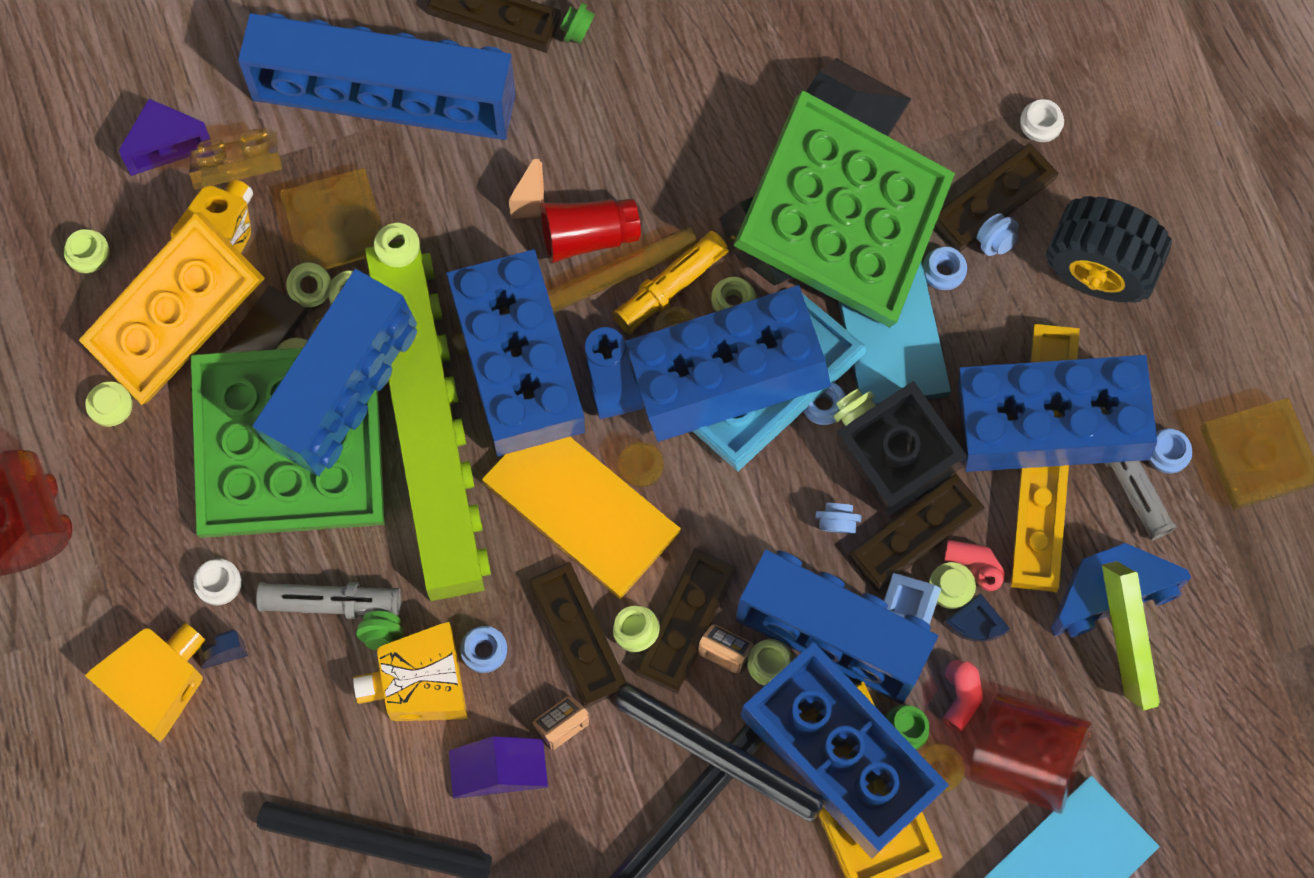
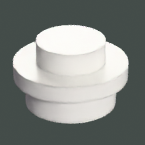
M1041 99L1028 104L1024 108L1020 117V126L1023 133L1031 140L1049 142L1061 133L1064 126V117L1057 104L1050 100Z
M212 559L205 562L198 568L194 576L195 592L202 601L210 605L218 606L229 603L237 596L241 588L239 571L231 562L224 559Z

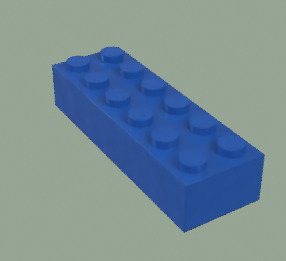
M250 13L238 61L253 101L493 139H507L516 95L511 53H504L502 50L490 46L480 49L465 47L451 40H439L437 42L420 40L406 33L394 35L375 33L361 26L349 29L331 26L321 20H309L308 22L291 20L277 13H267L265 15Z

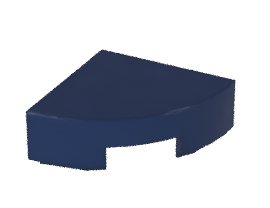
M981 593L943 623L956 636L974 642L995 640L1010 630L1009 626Z
M234 629L217 635L215 645L208 646L203 644L198 650L202 669L248 656L244 640Z

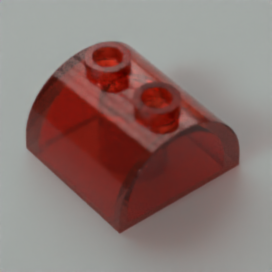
M8 450L0 454V576L21 572L52 559L66 548L73 532L69 516L67 514H59L54 499L57 496L58 486L54 475L44 473L39 456L29 450Z
M1000 691L989 709L979 735L972 760L970 780L971 782L1062 814L1093 729V722Z

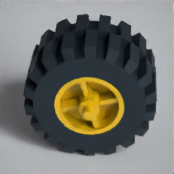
M1083 196L1081 199L1075 198L1070 201V204H1067L1046 251V258L1048 259L1047 263L1055 270V273L1076 289L1108 301L1136 303L1141 302L1142 299H1148L1151 293H1153L1171 250L1172 240L1168 236V231L1159 224V221L1137 207L1107 197Z

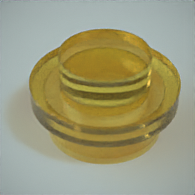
M636 442L627 446L622 451L618 461V468L621 477L628 484L634 487H648L660 479L664 469V460L661 452L652 444Z

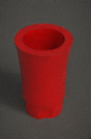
M606 199L578 203H541L540 206L543 239L550 264L589 252L620 247L621 243L639 241L641 237L640 218L634 199L619 201Z

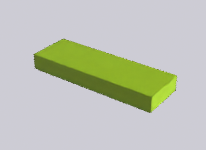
M1118 561L1103 564L1102 570L1124 696L1143 711L1158 707L1160 701L1138 573Z

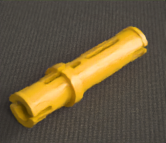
M709 231L698 243L689 248L652 280L646 279L639 285L640 290L612 312L614 321L625 333L632 334L635 329L657 311L663 312L669 307V301L682 289H685L704 273L706 269L729 252L725 241L716 232Z

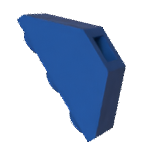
M1127 543L1082 559L1073 571L1052 623V633L1055 637L1069 632L1071 638L1077 637L1097 627L1095 621L1110 616L1102 570L1103 564L1118 561L1137 572L1143 603L1153 600L1156 606L1168 603L1182 595L1180 589L1191 579L1189 571Z

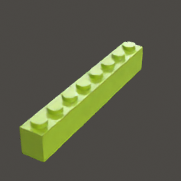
M405 241L390 243L389 246L391 248H400ZM374 247L365 248L370 277L402 294L417 322L415 327L417 334L413 343L407 351H400L391 364L392 374L389 378V385L427 594L430 601L485 591L483 576L491 575L487 550L486 548L477 549L474 535L475 532L483 531L478 504L469 505L466 489L475 488L470 461L461 462L458 446L467 444L462 418H452L450 404L458 403L454 376L445 377L442 362L451 361L446 334L437 336L434 322L443 320L438 293L429 295L427 280L435 279L431 254H422L421 249H419L417 257L410 264L403 267H391L379 260Z

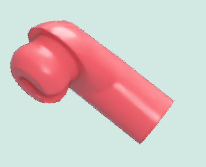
M947 539L944 562H955L966 566L972 572L976 583L983 590L995 591L1001 587L1005 579V572L990 548Z
M956 659L947 665L945 677L950 684L954 685L957 698L943 716L942 721L951 729L961 733L982 703L983 693L979 670L969 661L963 662L960 659Z

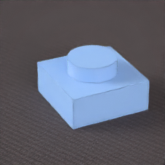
M893 573L884 602L888 605L887 610L903 618L906 614L916 616L930 625L941 588L934 584Z

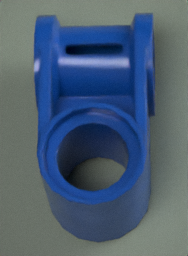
M600 327L592 331L585 342V353L591 376L590 384L599 419L602 420L644 409L641 392L635 372L632 370L622 335L616 329L610 327ZM608 346L609 351L612 353V358L604 359L600 353V348Z

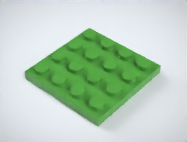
M802 90L793 103L733 246L890 328L898 322L955 173Z
M303 348L191 355L197 536L199 538L385 525L378 391L375 390L366 403L368 410L361 424L354 430L350 428L341 442L343 449L336 463L329 469L325 467L318 477L275 452L252 427Z

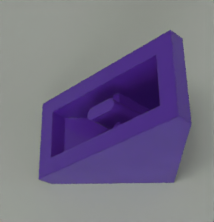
M148 99L122 143L119 152L130 175L133 176L213 150L214 146L204 122Z
M493 736L449 750L453 799L548 788L543 739Z

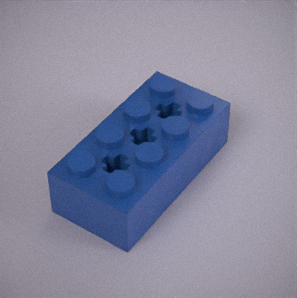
M535 249L446 272L450 293L497 457L585 433L584 413ZM508 308L510 309V313L507 315H500L499 309ZM520 349L522 350V355L512 357L510 350ZM532 390L534 398L524 399L522 392Z
M354 269L252 426L275 452L318 477L325 467L329 469L336 463L343 449L341 442L350 428L354 430L361 424L368 410L366 403L375 390L380 391L386 385L392 374L391 364L400 351L405 352L409 349L416 337L417 329L415 327L417 322L403 295L361 271Z
M799 285L625 341L648 419L657 442L831 387L826 360Z
M1147 355L960 367L957 390L963 450L967 455L965 472L1150 460L1157 445ZM1100 407L1108 410L1109 414H1101ZM1053 410L1062 413L1063 416L1060 418L1054 417ZM1005 413H1010L1013 416H1016V420H1007V415Z
M765 549L739 600L735 621L770 639L783 642L790 649L800 654L815 642L848 678L858 683L864 682L866 687L903 705L914 688L939 635L931 632V626L916 616L906 614L903 618L887 610V603L874 595L862 593L859 596L845 589V583L832 574L819 572L817 575L801 567L802 562L790 553L778 550L774 554Z
M815 642L809 645L743 705L740 717L806 788L823 798V807L871 859L949 786ZM802 707L807 712L815 708L819 712L816 718L818 723H814L811 720L808 722L803 721L800 718L802 711L799 708ZM835 742L840 747L845 743L849 744L852 750L848 756L852 759H848L845 756L838 758L833 753L836 747L832 743ZM868 778L872 782L877 781L879 778L883 780L886 784L882 790L885 796H882L880 793L874 795L870 793L867 789L869 783L865 779Z

